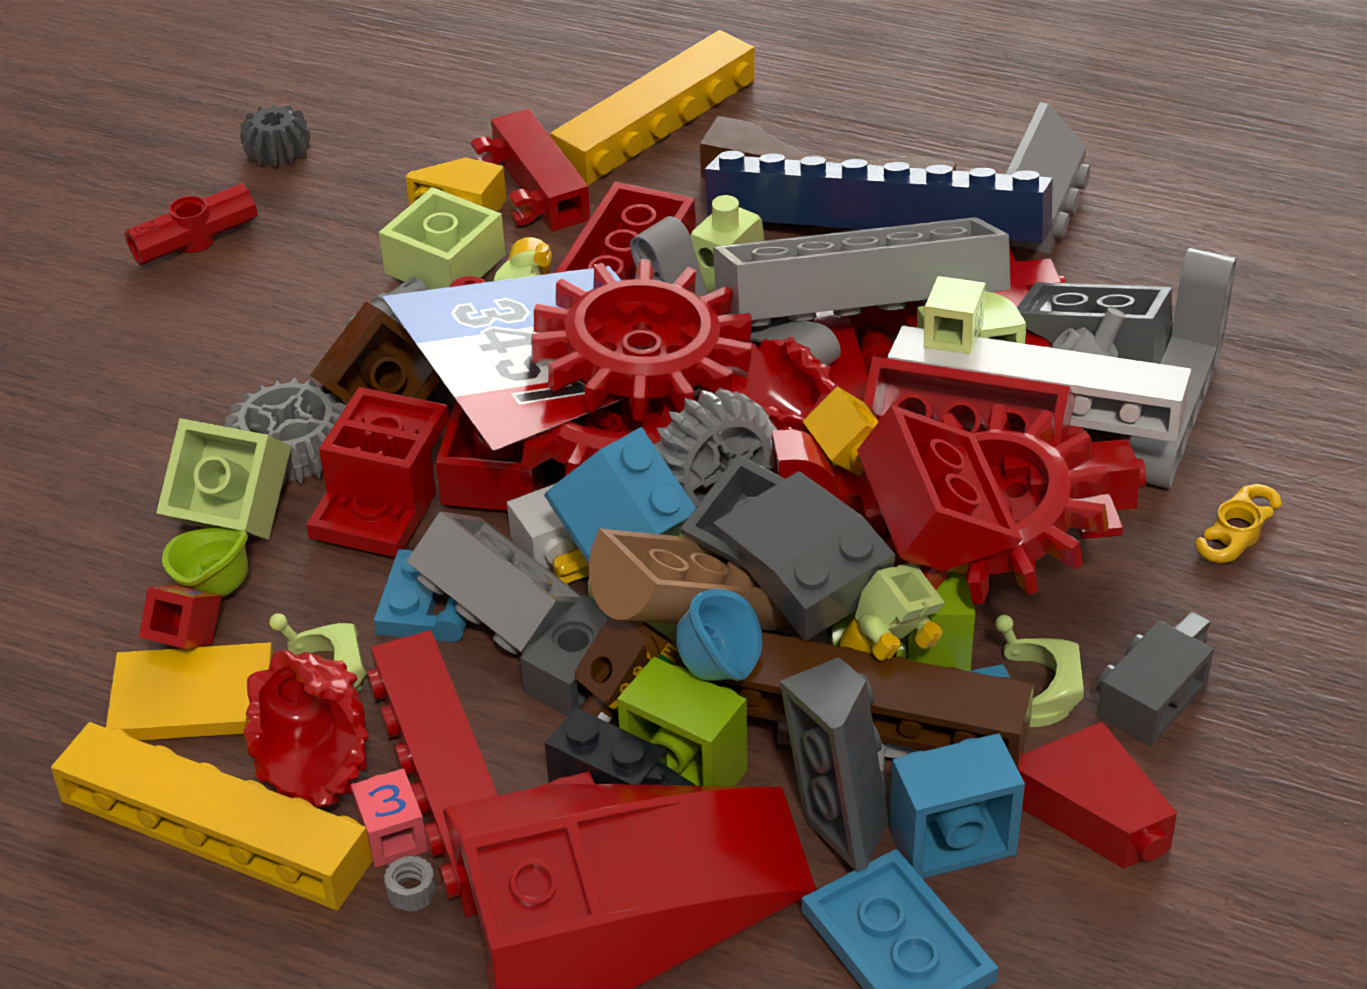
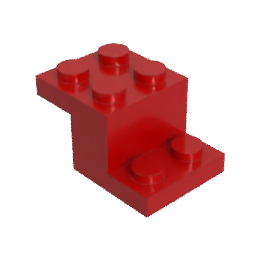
M358 387L319 448L326 493L306 523L308 537L391 557H396L398 549L404 550L436 495L431 449L449 421L448 405Z

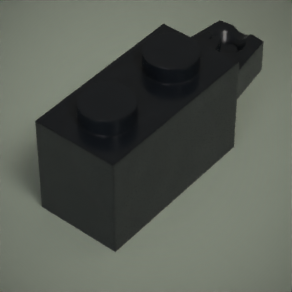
M576 707L544 742L549 783L561 777H570L589 771L595 784L695 785L667 766V750Z

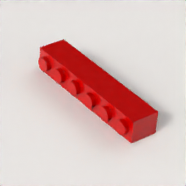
M429 630L371 647L374 668L366 670V676L374 701L383 699L386 705L380 707V714L387 737L397 736L400 744L394 745L399 769L404 768L406 775H412L414 783L410 784L421 814H426L429 820L428 824H424L430 854L432 857L442 855L445 865L439 866V874L447 899L457 897L464 917L467 918L478 913L464 863H456L443 809L495 797L498 794L433 633Z

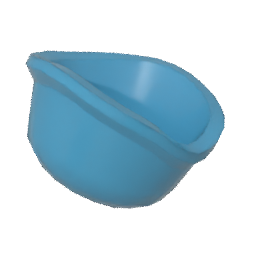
M715 588L705 590L694 596L690 609L681 617L677 625L676 643L682 662L699 679L712 681L733 679L741 681L748 677L758 662L762 651V633L757 615L746 599L735 592Z

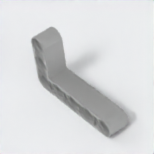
M668 216L631 240L630 248L636 269L641 259L650 260L654 271V280L671 284L676 281L687 267L696 269L695 294L700 297L707 294L691 237L687 228L680 220L673 216ZM787 316L771 318V323L768 325L751 327L750 342L757 347H760L764 338L784 340L791 336L794 337L798 344L809 347L810 352L824 365H830L840 357L841 350L836 336L828 327L820 323L794 321L788 319Z
M1189 248L1186 253L1180 275L1172 335L1160 364L1191 369L1187 411L1178 442L1131 435L1129 442L1135 457L1142 458L1145 464L1146 484L1170 489L1220 357L1236 269V257Z

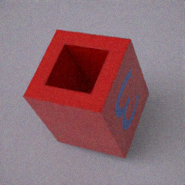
M178 584L148 587L139 638L184 649L213 645L222 595Z

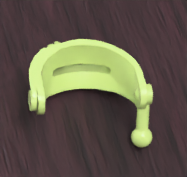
M277 613L270 618L269 624L271 628L280 631L289 640L287 643L289 651L295 655L303 652H334V661H343L347 665V670L354 673L358 678L353 685L357 693L361 690L362 684L365 683L366 672L362 664L357 639L358 631L354 624H331L297 634L287 624V619L283 614Z
M1008 615L999 616L996 619L995 626L998 631L1003 632L1007 644L1004 646L1006 658L1014 661L1042 663L1056 671V675L1049 687L1033 698L1032 717L1029 727H1043L1059 722L1067 717L1069 712L1074 709V706H1077L1084 698L1079 644L1069 640L1052 638L1017 639L1012 629V618Z

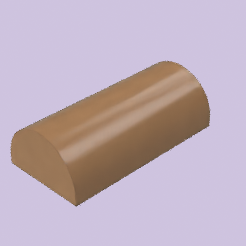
M599 528L590 553L589 580L594 599L607 616L616 620L678 624L681 617L690 609L694 596L705 590L717 588L735 592L746 599L757 615L761 630L786 631L794 628L748 570L695 541L681 536Z

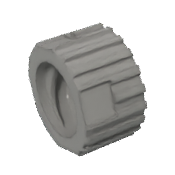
M410 855L408 857L403 856L400 859L397 858L395 862L389 864V867L385 869L386 874L383 877L387 899L394 908L413 912L424 909L431 904L430 902L435 892H437L434 870L426 859ZM410 879L421 881L420 885L411 889H406L400 885L402 882Z

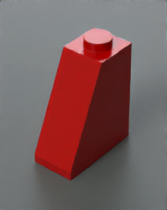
M1103 722L1022 754L1018 771L1025 783L1022 810L1123 869L1143 860L1153 861L1161 857L1168 849H1171L1177 812Z

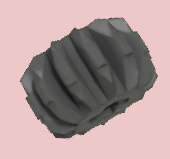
M273 104L271 108L266 109L258 107L257 113L246 114V121L240 124V138L244 152L247 154L249 161H257L260 167L273 164L277 168L283 163L292 165L293 159L304 158L305 150L310 148V130L307 127L303 112L293 110L291 105L280 108Z

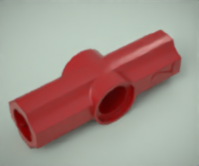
M242 183L204 199L198 196L180 197L170 204L169 213L129 228L124 235L134 260L141 266L177 250L188 253L204 251L213 244L214 235L251 221L258 216L250 191Z

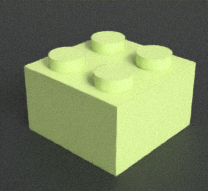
M433 187L379 232L385 274L404 282L410 277L415 276L416 279L419 278L424 282L428 290L447 288L453 281L465 276L481 278L506 255L501 213Z
M179 418L156 513L182 523L207 528L223 527L245 530L248 536L269 540L291 445L267 434Z

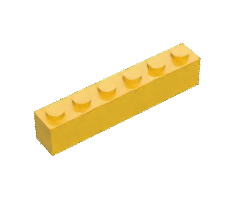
M718 30L550 132V137L585 183L590 185L755 81V47Z
M89 722L51 766L62 802L336 911L340 909L373 862L367 829L355 819L344 815L336 816L315 808L304 799L289 798L270 791L254 780L244 781L228 775L212 764L205 762L197 763L176 755L165 746H152L131 738L120 729L113 728L110 730Z

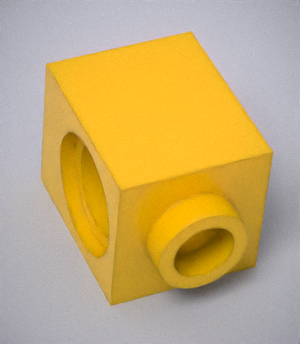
M837 386L802 422L832 462L860 476L865 470L857 449L879 421L863 401Z

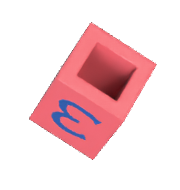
M404 768L386 774L375 775L367 780L351 784L357 820L367 829L375 868L395 862L397 858L400 859L403 856H414L428 851L423 816Z

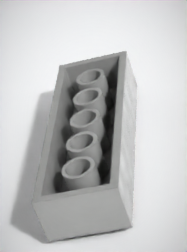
M977 217L713 247L715 289L718 290L725 286L732 289L731 314L750 313L752 326L768 325L771 323V318L788 316L790 320L806 321L815 319L816 312L833 311L836 315H855L861 313V307L878 305V308L882 310H898L905 308L906 302L922 300V303L926 304L938 276L985 282V291L992 293L994 291L1010 289L1009 234Z

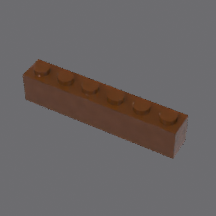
M761 632V655L746 679L741 681L733 679L721 681L706 680L719 687H727L739 696L746 698L747 715L787 723L780 680L839 657L857 673H863L872 686L874 703L870 705L872 721L879 732L881 742L928 751L957 744L965 739L981 738L999 733L1017 769L1019 768L1032 717L1034 687L1032 683L1016 681L1008 677H995L964 671L955 667H943L911 661L903 657L886 658L880 661L870 652L812 641L805 642L798 637H786Z

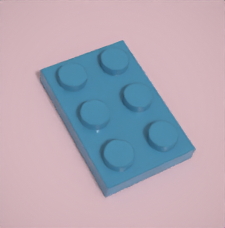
M897 848L869 862L866 869L859 872L854 870L802 898L803 914L863 989H985L997 982L998 966Z

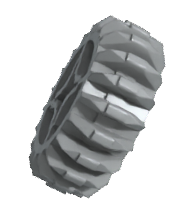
M293 378L290 383L280 384L276 379L273 386L266 388L258 385L257 393L255 394L243 393L242 402L231 405V414L225 417V427L267 434L291 445L282 487L289 480H297L302 485L303 478L313 476L320 479L322 464L319 448L347 405L324 385L317 387L313 379L304 384L298 383L296 378Z
M719 388L715 394L702 390L697 402L684 399V410L680 413L669 411L672 421L667 428H657L662 439L653 445L696 508L737 454L766 469L773 468L772 431L777 429L774 427L773 422L769 420L766 410L743 393L739 394L736 391L732 393L722 388Z

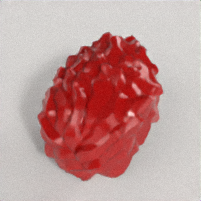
M791 336L784 340L764 338L760 347L752 343L749 372L729 369L733 372L731 392L743 393L753 402L766 410V414L769 415V420L773 422L777 430H797L812 435L802 421L838 386L834 380L831 366L822 364L810 352L809 347L798 344L794 337ZM702 387V390H704V391H706V392H711V391L705 389L704 387Z
M281 650L273 654L267 670L254 672L247 679V695L250 704L246 711L247 717L243 734L248 742V755L255 759L256 777L260 781L267 782L272 788H277L278 794L289 798L304 799L314 807L319 808L336 804L339 795L352 794L351 784L353 783L351 780L358 777V770L363 771L367 768L365 742L369 739L365 728V712L358 693L353 686L358 678L354 673L347 670V665L343 661L324 659L319 655L309 652L295 655L289 650Z

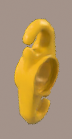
M1252 484L1243 486L1230 500L1220 505L1217 519L1213 526L1204 531V538L1199 537L1196 539L1197 552L1202 558L1214 563L1222 564L1235 561L1248 546L1258 541L1264 521L1273 516L1274 509H1279L1282 506L1280 495L1275 489L1266 485ZM1264 498L1269 501L1271 507L1257 506L1251 499ZM1239 518L1248 521L1252 526L1237 528L1228 524L1227 520ZM1206 540H1219L1227 547L1224 549H1213L1208 546Z

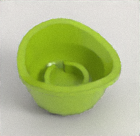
M223 527L200 529L180 534L173 538L165 547L162 555L163 567L167 574L182 586L220 594L222 597H225L241 585L249 571L245 548L248 535L245 530Z

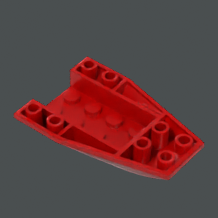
M549 784L443 809L456 863H464L486 943L489 955L486 976L490 989H637L802 901L804 896L817 890L782 787Z

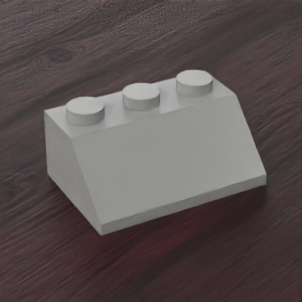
M1039 103L1006 174L1013 175V173L1029 170L1039 173L1040 177H1053L1052 228L1043 243L1009 241V246L1051 254L1057 238L1064 239L1066 235L1069 213L1075 214L1077 210L1080 189L1085 190L1087 187L1091 166L1084 164L1086 146L1047 103Z
M440 511L406 561L420 572L417 579L424 586L441 595L444 592L458 602L455 609L462 616L476 624L484 622L496 632L493 639L501 647L517 655L520 652H524L531 642L539 640L555 624L558 618L582 597L581 594L481 517Z

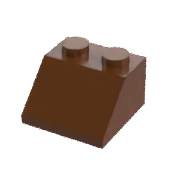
M367 301L310 374V376L346 403H349L358 387L426 400L441 380L407 330L382 310Z

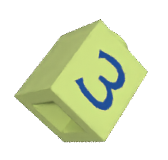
M937 277L925 305L924 348L972 354L984 321L985 282Z

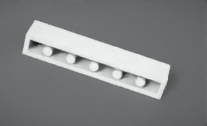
M908 326L901 327L888 355V359L1070 386L1075 396L1071 420L1072 426L1178 442L1187 411L1191 378L1190 368L978 337L972 354L924 348V329Z

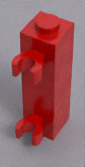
M529 108L491 119L493 139L478 137L471 141V146L477 154L486 152L485 155L477 157L475 160L496 165L501 162L520 189L509 194V199L515 207L523 206L521 209L511 212V217L517 225H527L540 215L551 232L590 220L588 185Z

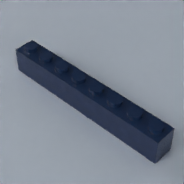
M740 151L722 152L705 168L707 217L712 214V201L718 196L729 195L738 200L739 208L757 214L762 219V222L867 230L977 217L1009 234V241L1043 243L1052 228L1053 177H1040L1039 173L1035 171L1024 170L1010 175L996 174V171L991 168H975L966 172L953 171L952 167L948 165H932L922 169L910 168V165L905 162H890L884 166L868 165V162L862 159H850L842 163L826 162L825 158L819 156L805 157L801 160L785 159L784 155L775 153L765 154L760 157H745L744 153Z

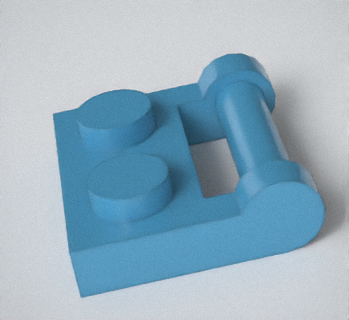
M398 549L373 620L376 635L408 637L431 630L435 641H459L463 637L467 622L465 617L455 609L458 602L449 596L445 610L437 616L433 615L440 594L424 586L417 579L420 572L406 562L413 551Z

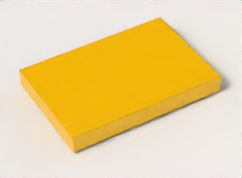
M272 643L117 652L106 728L110 730L113 728L120 729L131 738L139 741L243 734L247 717L246 711L250 704L247 695V679L252 673L269 668L274 654Z

